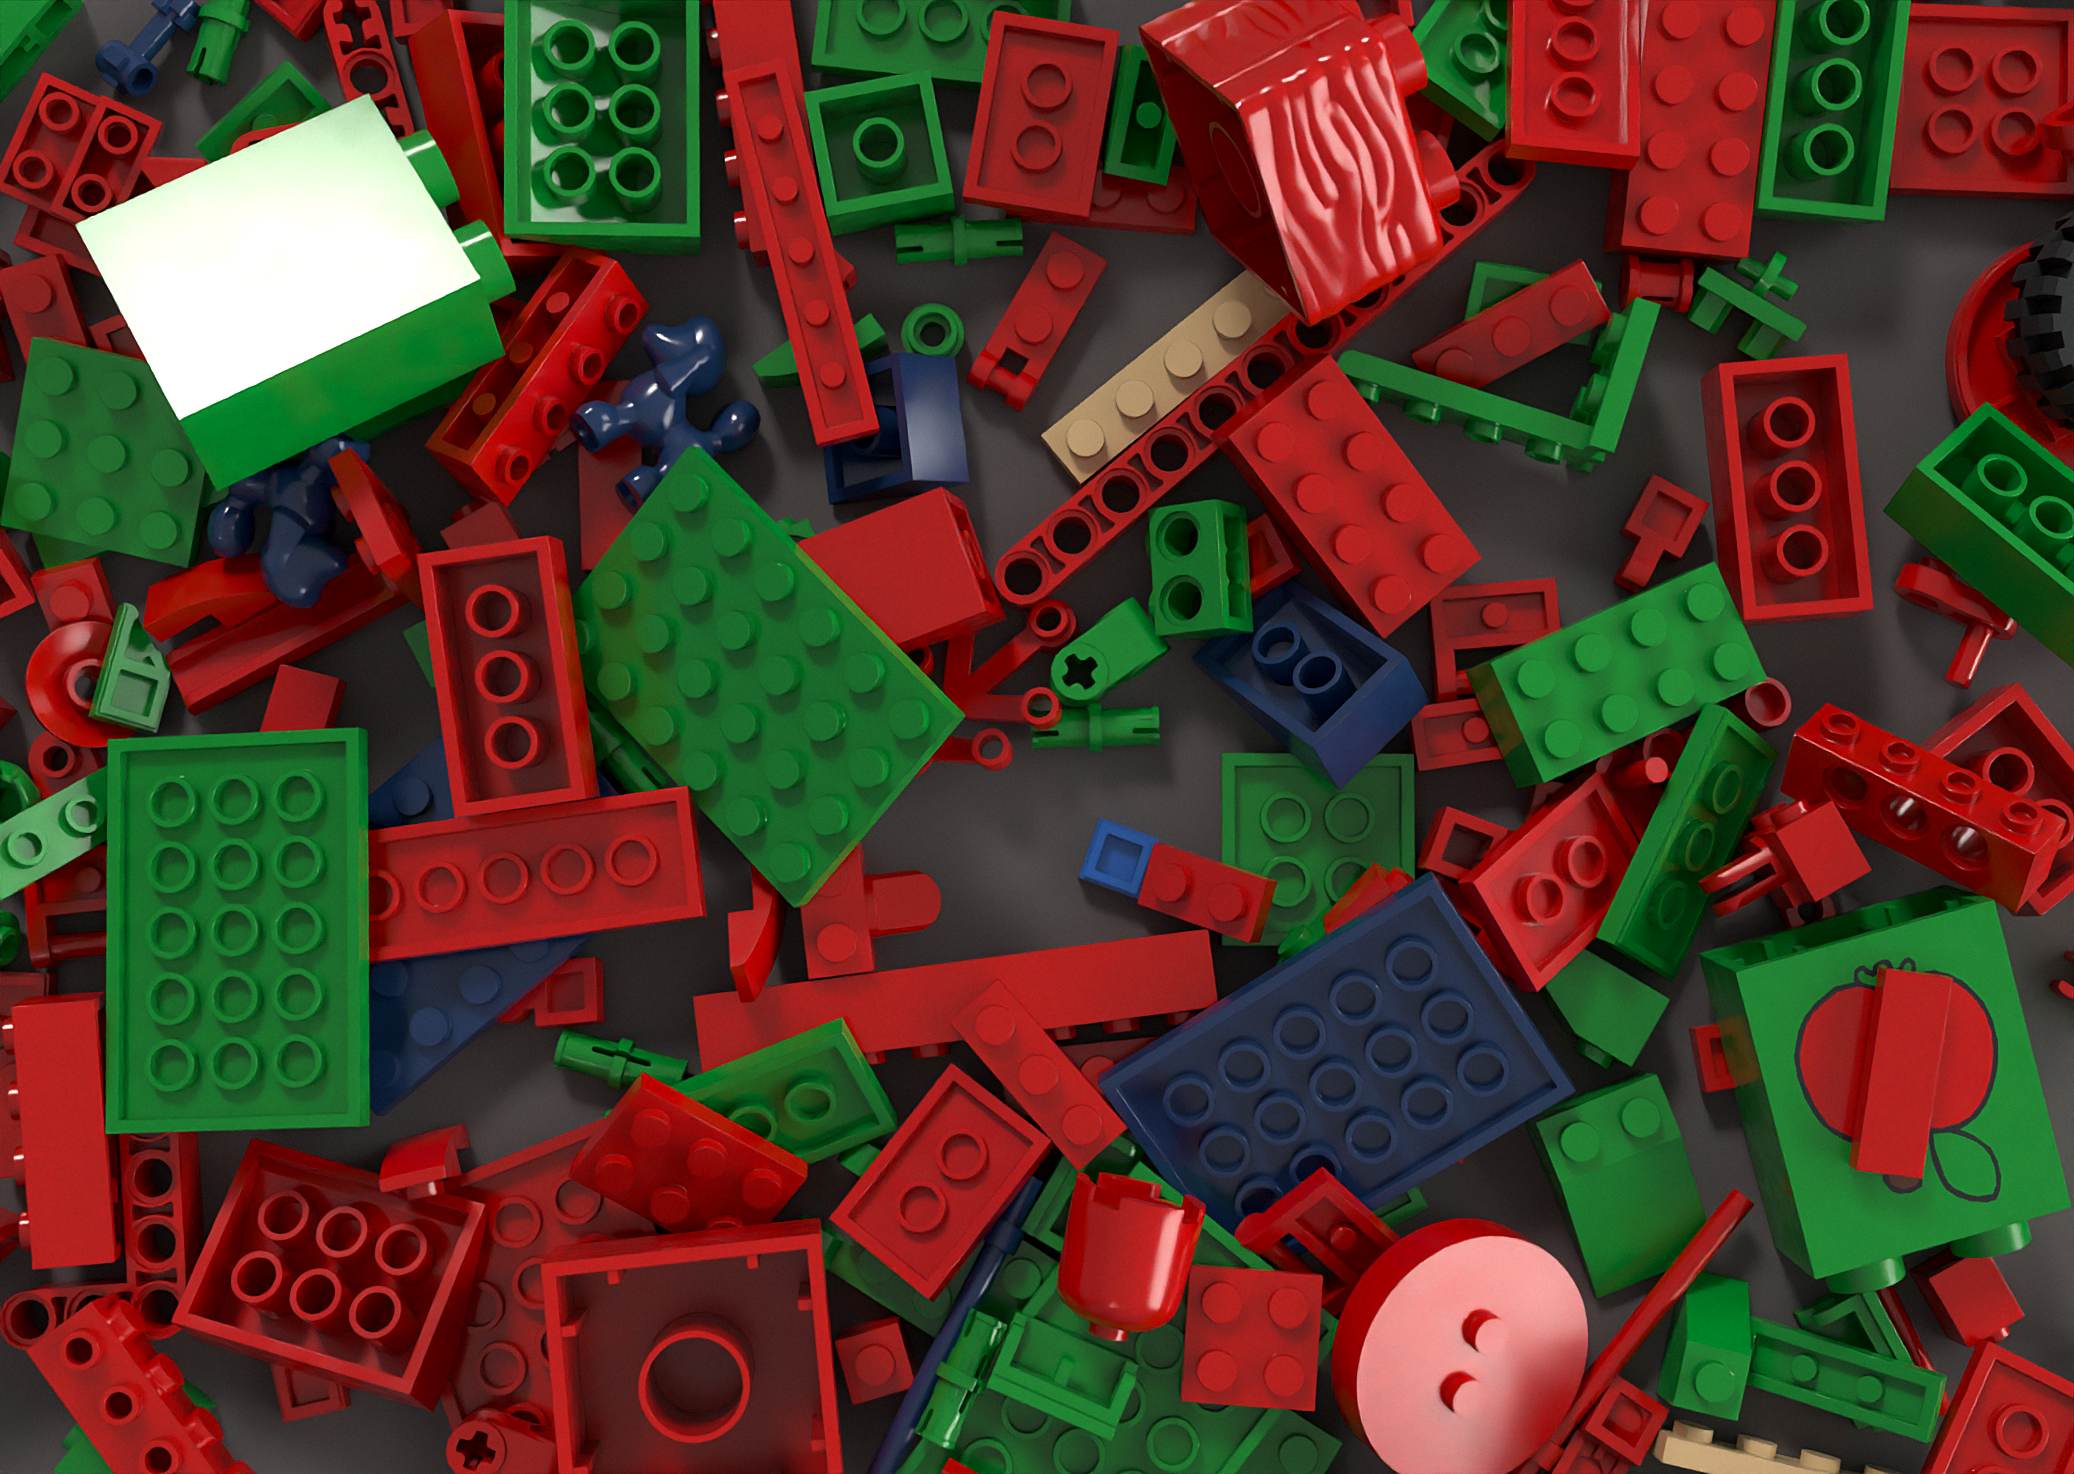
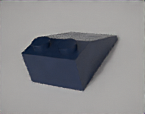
M1291 578L1252 601L1253 633L1211 638L1192 657L1194 663L1292 755L1339 791L1430 701L1406 656Z

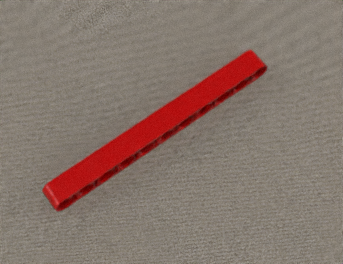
M1505 138L1497 139L1488 144L1456 171L1460 186V199L1456 204H1460L1466 209L1470 223L1465 226L1450 225L1444 220L1441 212H1437L1444 241L1442 251L1438 255L1373 291L1375 304L1372 306L1360 308L1349 304L1337 314L1318 322L1317 324L1325 330L1328 337V344L1321 348L1312 349L1300 343L1296 336V328L1303 324V322L1292 311L1002 556L997 563L994 573L996 590L1001 601L1010 609L1024 612L1030 611L1031 608L1045 599H1050L1149 515L1148 509L1157 508L1223 452L1210 435L1215 430L1206 427L1199 417V411L1203 406L1209 403L1222 404L1230 410L1232 416L1264 391V389L1253 385L1248 378V368L1256 363L1271 364L1277 369L1281 377L1307 354H1330L1334 358L1515 205L1534 178L1536 161L1505 158ZM1492 163L1508 165L1514 171L1517 183L1509 186L1496 183L1489 175L1488 166ZM1160 444H1174L1182 450L1186 463L1176 471L1167 472L1160 470L1151 460V451ZM1119 483L1128 485L1136 493L1138 503L1128 512L1117 513L1111 511L1102 500V493L1107 487ZM1067 524L1081 526L1089 535V545L1078 554L1062 552L1057 548L1053 539L1054 534L1060 527ZM1026 564L1034 567L1039 572L1042 581L1035 592L1030 595L1021 596L1014 594L1008 589L1005 579L1007 573L1013 567Z

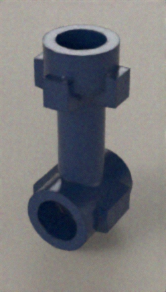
M154 0L151 5L157 10V13L129 46L120 40H111L99 49L96 55V67L102 73L100 77L123 96L127 93L134 97H143L149 94L155 88L158 81V70L150 62L178 28L187 34L197 23L196 18L201 7L194 0Z

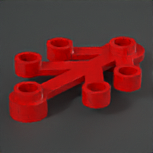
M1045 599L1031 608L1026 618V628L972 674L975 636L981 629L948 639L942 692L966 715L963 720L1028 723L1038 730L1050 729L1059 722L1062 716V706L1055 693L1048 688L1036 687L1029 690L1024 696L995 695L990 693L1040 651L1056 655L1079 637L1080 625L1078 619L1067 603L1059 599ZM1057 614L1061 616V622L1054 630L1044 631L1040 629V622L1046 615ZM929 646L913 650L924 652V659L918 667L929 676L935 666L933 652ZM1045 699L1052 702V709L1048 715L1041 718L1031 715V708L1037 701ZM994 728L980 731L974 739L948 736L915 777L923 774L933 762L979 764L985 770L999 771L1007 767L1011 762L1013 747L1006 735ZM999 741L1003 744L1002 752L998 757L994 759L982 757L983 747L987 743Z

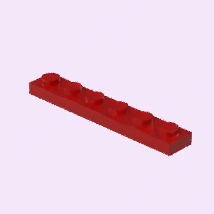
M785 57L724 72L722 75L818 448L881 433Z

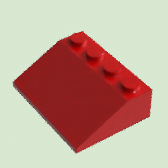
M251 1138L171 1322L201 1342L434 1412L459 1349L489 1208L485 1204L447 1193L404 1202L402 1189L381 1193L379 1185L380 1174Z

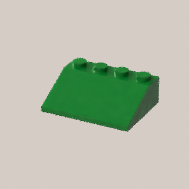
M504 0L505 237L568 246L572 244L577 247L636 255L701 256L700 0Z

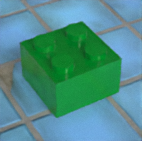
M930 69L804 92L826 214L833 236L956 213Z

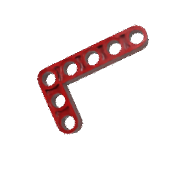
M198 1131L119 1134L127 1276L48 1282L14 1294L5 1301L0 1310V1333L8 1344L17 1349L27 1350L91 1301H94L98 1295L104 1297L111 1293H114L119 1301L121 1299L128 1301L139 1312L146 1326L143 1334L148 1341L169 1338L184 1331L161 1314L157 1303L158 1296L162 1290L172 1293L178 1300V1303L180 1302L204 1247ZM157 1159L165 1162L171 1169L172 1183L167 1192L156 1188L151 1179V1167ZM159 1224L170 1228L175 1236L176 1246L172 1256L162 1254L155 1245L154 1235ZM34 1300L43 1304L48 1311L49 1323L45 1331L35 1327L31 1321L29 1313L30 1306Z

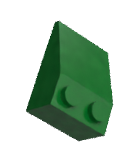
M1638 1070L1558 1102L1524 1122L1595 1298L1598 1299L1667 1271L1707 1222L1681 1132L1657 1074Z

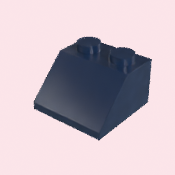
M898 352L864 364L881 433L823 447L829 505L918 496L939 487L948 489L969 483L955 357Z

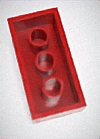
M1640 0V158L1633 170L1612 168L1603 253L1637 254L1641 257L1671 260L1691 258L1693 262L1727 265L1748 258L1777 0Z
M1847 353L1721 363L1716 365L1700 379L1718 565L1720 574L1744 627L1852 618L1873 610Z
M1307 354L1210 434L1349 617L1378 638L1385 639L1482 558L1330 354Z
M546 535L416 554L455 818L600 797L563 540Z

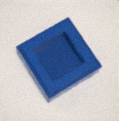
M1099 818L1078 878L1139 899L1154 843H1158L1160 839Z

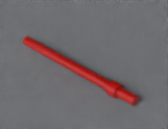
M1735 1188L1731 1190L1583 1374L1574 1401L1556 1431L1529 1459L1506 1474H1538L1542 1468L1549 1471L1565 1452L1561 1446L1562 1443L1755 1204Z

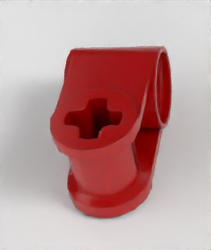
M484 1407L473 1410L463 1418L460 1425L455 1428L447 1441L445 1453L448 1464L455 1474H559L555 1428L534 1424L501 1412L498 1409ZM478 1431L489 1435L487 1447L490 1449L485 1456H480L474 1452L476 1442L472 1438Z

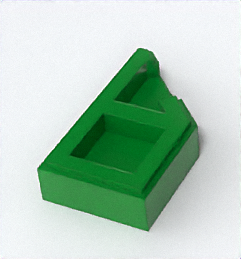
M123 603L118 606L88 717L151 736L158 731L173 674L160 650H156L138 619L140 614L135 606Z

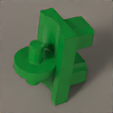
M1777 250L1770 255L1765 264L1760 263L1749 255L1748 258L1737 262L1734 270L1753 281L1749 289L1706 263L1703 264L1694 278L1699 287L1692 297L1689 309L1685 315L1686 318L1715 335L1735 305L1754 317L1737 342L1736 348L1756 360L1772 359L1782 349L1788 338L1797 342L1807 327L1800 319L1763 298L1769 290L1788 302L1799 286L1779 274L1787 260V256Z

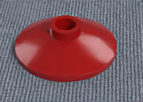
M82 621L63 626L49 634L39 643L27 664L25 692L30 709L45 730L67 744L89 749L108 747V739H126L137 733L133 730L89 718L88 715L93 698L84 699L78 695L75 689L77 679L85 677L93 682L96 690L113 625L96 621Z

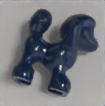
M703 315L692 317L686 323L674 327L649 323L642 332V346L654 369L644 372L630 381L622 392L618 405L612 406L607 402L599 400L590 401L580 405L569 418L571 430L588 452H597L616 439L627 435L631 440L651 449L656 454V465L654 467L641 465L615 484V491L619 499L634 516L688 446L702 447L714 460V457L721 454H733L742 451L753 441L759 431L761 422L759 411L752 403L746 400H734L723 406L716 413L709 429L699 431L685 418L686 396L692 397L707 394L718 385L727 366L728 351L726 341L718 326Z
M342 432L306 449L304 458L301 460H283L228 486L229 493L226 499L211 513L207 525V540L211 549L217 555L225 558H239L250 549L255 538L256 522L253 511L258 504L267 505L272 515L268 538L262 544L258 556L260 573L264 584L275 598L289 606L299 609L316 606L321 600L322 591L329 580L344 573L349 560L346 552L330 541L336 530V522L333 519L336 503L330 492V487L336 485L338 481L327 459L351 447L366 463L370 458L371 445L355 436Z

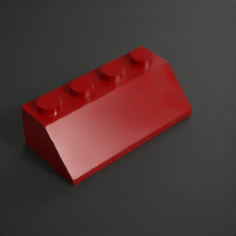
M447 9L407 40L428 132L439 147L460 194L459 201L445 207L449 227L452 231H455L481 219L497 242L514 281L550 273L568 249V245L508 238L504 235V14ZM583 248L607 257L606 250Z

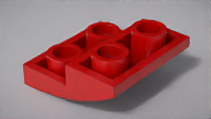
M42 72L0 164V194L75 225L131 199L143 173L140 168L141 159L150 157L164 124L102 94L98 97L46 72Z

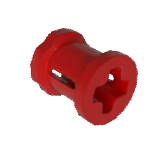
M1626 254L1622 261L1618 283V304L1620 310L1623 311L1635 297L1660 304V307H1671L1673 313H1687L1693 293L1694 266L1692 259L1678 258L1676 263L1640 261L1637 254Z

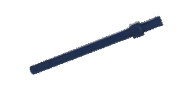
M1031 1176L982 1241L985 1243L866 1474H896L916 1435L914 1429L918 1425L940 1377L935 1374L940 1361H947L962 1331V1326L967 1318L970 1307L980 1310L1007 1255L1015 1256L1026 1235L1020 1229L1044 1185V1182Z

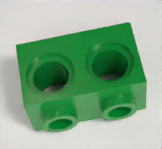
M1212 499L1148 509L1149 529L1145 537V547L1152 567L1153 591L1149 597V613L1155 624V636L1189 641L1253 633L1246 506ZM1197 528L1198 542L1194 550L1190 552L1189 539L1194 529ZM1200 591L1202 604L1199 612L1194 616L1193 600Z

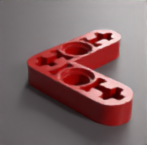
M327 0L323 9V29L344 104L365 95L353 87L350 81L352 73L363 66L377 68L385 75L387 85L381 92L370 95L379 111L385 109L384 120L394 136H401L397 140L413 134L414 126L381 11L376 1ZM353 10L357 19H366L362 21L361 33L364 48L353 51V39L347 24H339L342 22L343 11ZM303 122L251 131L241 135L233 143L230 155Z

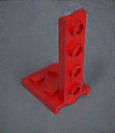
M351 447L327 460L338 481L336 485L330 487L332 497L347 521L352 522L356 520L363 536L354 540L358 552L348 556V565L344 573L329 580L322 591L321 600L316 606L299 609L277 600L230 629L221 624L170 651L166 655V662L173 674L185 706L194 717L277 673L280 664L290 666L410 601L425 614L416 554L427 553V551L417 541L408 522L411 517L406 507Z

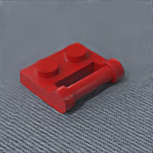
M1556 578L1448 586L1426 604L1432 659V690L1435 703L1457 701L1458 695L1475 694L1465 673L1469 669L1456 670L1454 652L1519 647L1560 629Z
M107 845L92 849L24 888L28 947L34 968L57 967L61 960L106 955L107 930L59 935L55 927V916L107 911Z
M1323 1166L1262 1214L1256 1212L1247 1216L1240 1222L1234 1233V1237L1241 1242L1240 1246L1251 1250L1257 1256L1259 1255L1275 1270L1317 1273L1280 1240L1286 1234H1292L1336 1274L1334 1278L1329 1276L1323 1277L1321 1307L1333 1317L1343 1311L1354 1287L1375 1260L1388 1248L1401 1240L1397 1234Z

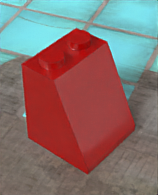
M943 487L933 489L796 543L904 653L1007 620L965 502Z

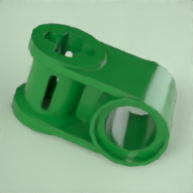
M1132 597L1104 615L1086 633L1067 645L1055 656L1050 673L1051 691L1055 693L1062 705L1073 709L1086 708L1088 703L1097 702L1123 682H1128L1163 658L1172 648L1164 637L1155 636L1154 623L1137 600ZM1073 663L1079 670L1089 666L1093 670L1089 679L1090 688L1085 690L1079 683L1068 687L1064 683L1068 675L1067 665Z

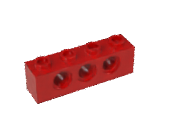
M1826 703L1794 733L1780 792L1795 800L1805 797L1809 805L1833 801L1848 827L1984 897L1994 899L1996 903L2015 913L2047 879L2067 821L2029 799L2021 798L1980 778L1970 770L1960 768L1919 748L1911 741L1901 739L1860 719L1855 714L1839 709L1829 703Z

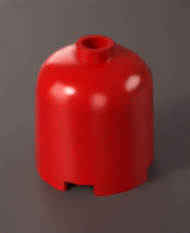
M1099 1172L1097 1184H1094L1090 1181V1176L1084 1173H1077L1058 1266L1057 1289L1062 1302L1077 1316L1089 1321L1088 1331L1091 1334L1108 1340L1126 1341L1129 1331L1146 1332L1164 1326L1175 1316L1181 1303L1204 1221L1205 1203L1188 1194L1184 1195L1182 1205L1159 1198L1161 1184L1134 1177Z

